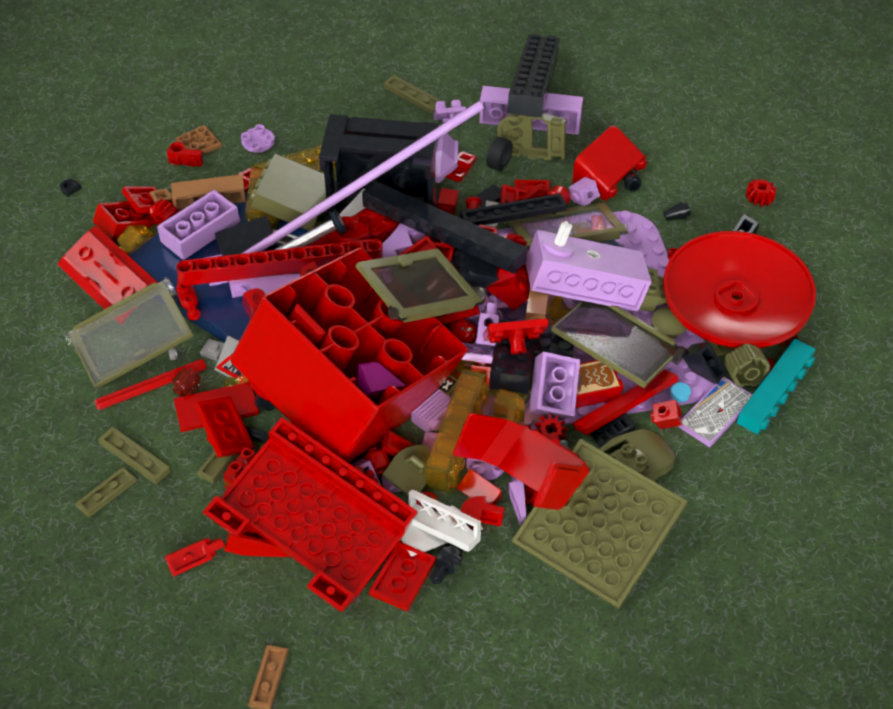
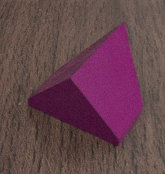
M378 362L358 364L357 387L373 402L379 401L387 387L391 385L395 386L398 390L406 386Z

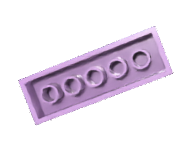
M483 86L480 102L484 109L480 111L479 123L498 125L508 115L510 89ZM548 93L543 112L567 119L566 133L579 135L583 97ZM532 120L533 129L547 131V123L543 122V120Z

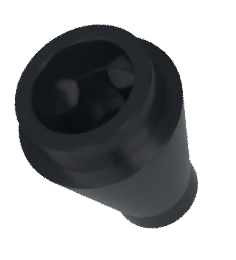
M632 171L623 177L627 190L635 192L641 187V179Z
M680 202L663 211L666 221L687 219V216L691 215L687 202Z

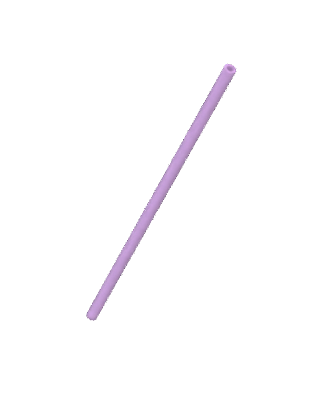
M478 101L241 254L261 252L482 111L484 107L481 102Z

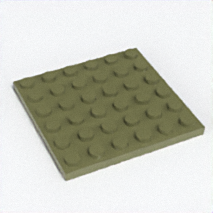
M580 439L572 451L580 455L579 458L586 461L589 466V474L560 510L534 507L512 539V543L620 610L688 505V501Z

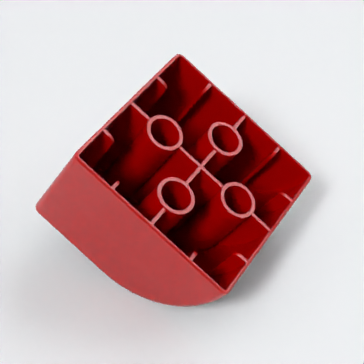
M356 248L265 294L230 358L231 363L251 382L252 388L260 397L270 401L294 426L348 463L383 440L385 432L388 430L394 432L411 417V412L444 383L468 350L435 317L404 323L402 321L403 318L399 316V312L391 305L388 307L355 267L357 262L374 260L361 248ZM382 267L372 269L404 309L422 305ZM296 304H299L326 332L318 346H315L296 328L297 320L291 322L288 320ZM378 362L406 386L398 390L395 386L391 385L387 387L379 401L373 402L357 387L358 364Z

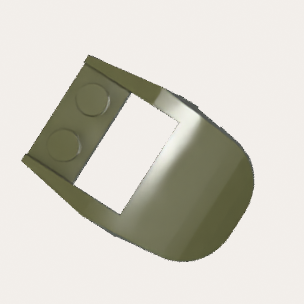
M544 112L542 117L508 114L498 124L497 137L511 140L513 144L511 155H527L529 159L534 160L535 157L544 158V160H551L552 157H561V160H564L567 154V119ZM539 119L547 123L548 148L533 146L532 120Z
M646 429L632 431L615 437L599 448V450L608 454L611 449L625 442L631 444L633 448L639 449L647 456L648 466L642 475L654 482L661 475L668 473L675 464V454L670 446L658 434Z

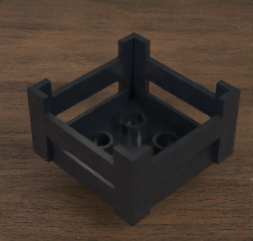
M330 114L319 154L320 170H324L326 199L438 128L439 123L361 117L350 118L346 115ZM438 139L327 209L325 222L331 220L329 211L334 212V209H336L340 214L363 189H366L375 181L437 208L439 190L435 189V155ZM333 161L335 162V165H336V178H337V181H335V182H334V172H333Z

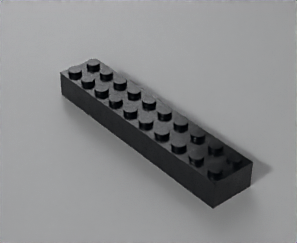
M539 34L528 35L509 92L508 114L542 117L558 59L560 38H556L553 35L547 37L540 36Z

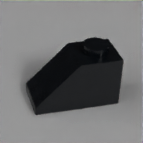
M709 342L692 344L682 355V358L692 372L713 384H718L727 373V370Z

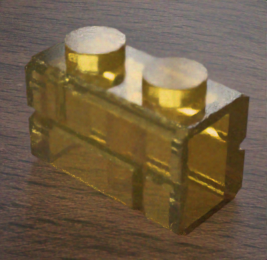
M129 225L124 231L125 234H121L117 241L124 252H135L154 237L155 234L145 225Z

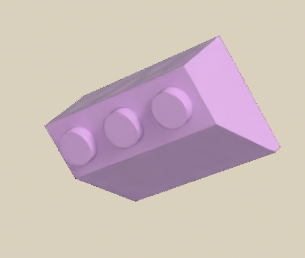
M542 352L535 357L529 414L546 418L548 414H551L552 418H555L556 415L559 418L574 417L580 359L548 352Z

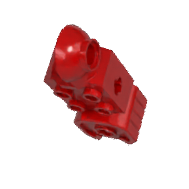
M370 209L354 217L343 216L341 218L346 226L347 233L343 232V235H340L337 229L327 234V244L367 239H378L383 243L397 229L400 223Z

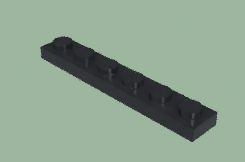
M554 194L460 211V218L477 226L479 224L489 225L566 211L567 205L561 194Z

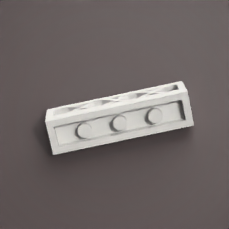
M413 489L409 492V506L418 511L411 523L413 526L467 552L481 541V521ZM416 499L420 501L423 507L416 504ZM432 507L436 508L440 515L435 513ZM449 515L453 516L457 523L452 521ZM466 523L474 526V531L469 529Z

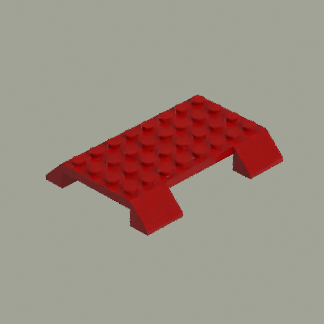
M283 417L270 430L268 441L220 498L215 496L203 511L204 515L236 538L249 529L254 530L310 570L315 576L306 588L341 613L357 599L403 538L418 513L417 510Z

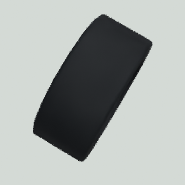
M502 137L494 139L487 155L486 162L488 168L502 171L505 168L512 154L513 144L511 140Z

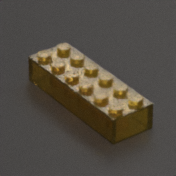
M462 369L425 466L427 488L451 494L452 489L457 487L459 481L458 473L463 471L465 459L454 456L453 451L470 413L483 415V405H487L489 399L486 374Z

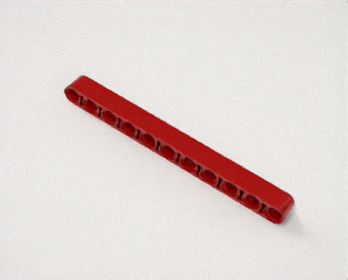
M367 239L180 261L176 265L179 282L185 286L300 273L303 266L313 261L317 268L356 248L363 249L373 259L383 258V244L378 239Z

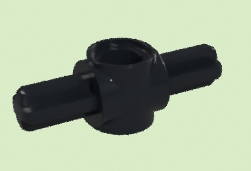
M452 545L441 550L435 561L436 568L430 575V580L434 585L441 584L446 575L455 573L457 565H460L462 562L463 549Z

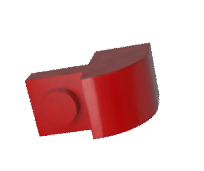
M472 497L462 505L460 512L481 521V523L502 525L505 508L485 503L486 497ZM466 523L469 529L474 531V526Z

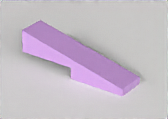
M511 476L513 482L509 483V496L521 527L526 520L524 483Z

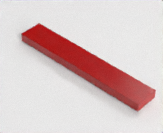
M667 370L661 371L645 388L640 385L635 386L573 423L574 428L585 435L590 434L678 382L677 375Z

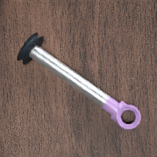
M334 209V212L329 211L331 220L275 250L304 247L336 229L340 235H343V232L347 233V229L339 213Z

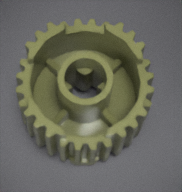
M752 344L739 346L738 349L736 348L735 351L728 353L725 357L726 368L737 387H744L745 385L746 387L749 385L757 387L761 385L766 377L765 375L768 374L767 371L771 367L761 349Z

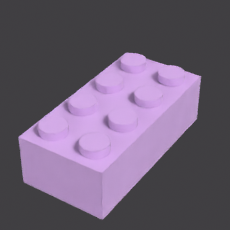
M213 190L158 225L160 242L184 260L215 240L214 233L239 224L238 208L217 191Z

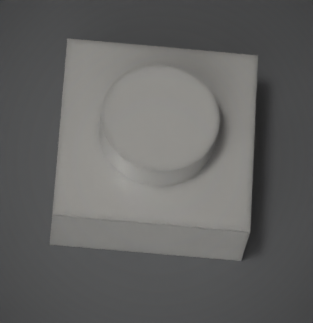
M208 339L200 354L203 357L218 361L225 343Z

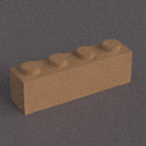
M242 174L171 183L173 205L177 207V210L185 209L213 190L217 191L231 203L246 202Z

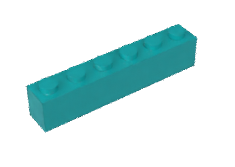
M794 339L740 411L737 424L756 434H759L762 429L766 430L770 423V417H775L780 409L778 406L780 404L784 405L789 397L788 392L795 390L798 384L797 380H802L807 372L806 368H811L816 359L813 357L815 348Z

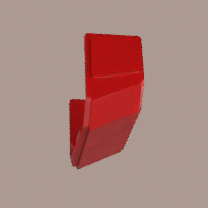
M470 413L453 451V455L456 457L477 459L494 465L537 491L538 494L533 504L536 508L560 510L589 474V466L586 461L579 458L580 455L560 444L561 441L557 438L552 440L535 429L531 430L505 418Z

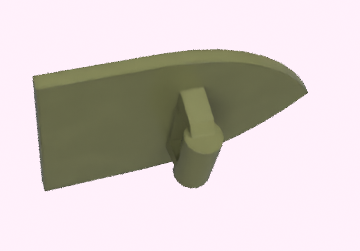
M414 445L400 451L382 476L408 496L412 489L420 493L427 483L432 470V458L428 445Z

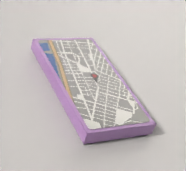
M723 377L682 418L683 425L677 427L708 447H711L739 417L740 411L753 394L741 387H737L735 383Z

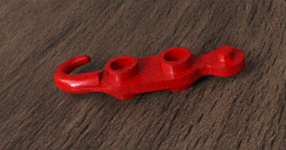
M177 275L176 293L180 304L184 309L188 310V319L198 320L200 318V311L196 308L198 306V299L192 285H182Z

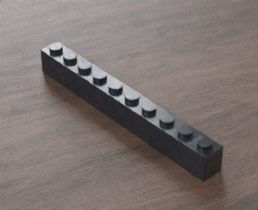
M375 181L362 191L363 207L510 273L515 274L527 262V247Z

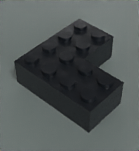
M500 320L499 323L513 322V321ZM548 326L537 339L524 337L527 352L523 354L520 352V354L512 355L509 339H501V342L495 344L489 389L528 394L535 357L542 352H548L573 358L574 345L551 331L553 326ZM567 328L565 330L573 336L576 334V329Z

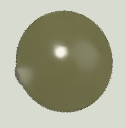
M662 307L652 315L651 326L672 339L677 338L678 335L687 330L673 315L669 307Z
M624 444L620 449L615 450L609 455L640 474H643L648 466L647 456L639 449L633 448L631 444Z

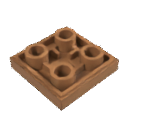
M205 125L175 138L176 142H182L185 145V149L200 150L202 155L222 147L220 141Z

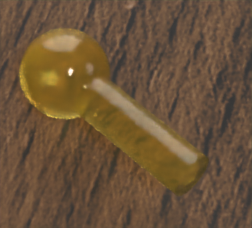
M244 375L237 378L228 377L224 380L223 387H232L249 380Z

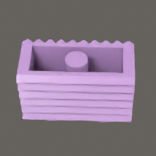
M438 389L411 412V422L423 431H437L446 419H451L455 415L456 401Z

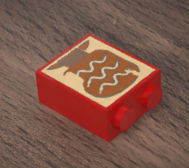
M598 360L580 363L575 408L608 402L620 396L624 386L622 380L618 379L617 371Z

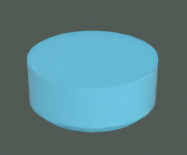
M675 383L671 388L670 395L677 402H685L690 398L691 389L685 383Z

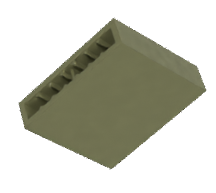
M274 154L272 160L268 159L265 169H263L260 179H258L255 189L252 191L250 197L253 200L251 207L290 223L326 199L324 174ZM318 216L302 225L301 228L308 231L312 230Z

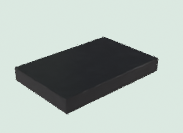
M265 215L214 234L222 256L243 253L273 232ZM277 242L263 251H268L277 248Z

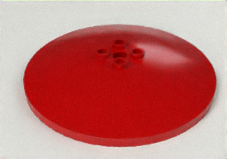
M721 231L705 234L690 240L672 255L666 266L663 279V292L666 303L673 315L683 326L703 339L733 348L742 347L744 344H752L753 346L756 345V347L763 348L788 340L807 324L816 300L815 283L804 262L784 245L767 237L748 232ZM733 297H737V298L740 297L741 299H740V300H736V299H734Z

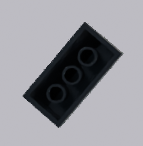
M454 248V268L476 293L499 280L497 266ZM454 279V284L465 296H468V294Z

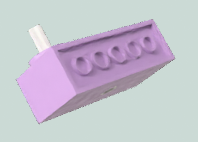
M567 221L561 222L557 234L541 230L536 231L527 254L526 262L531 291L607 306L615 305L622 309L639 311L652 282L642 251L570 237L569 233L572 224H568Z

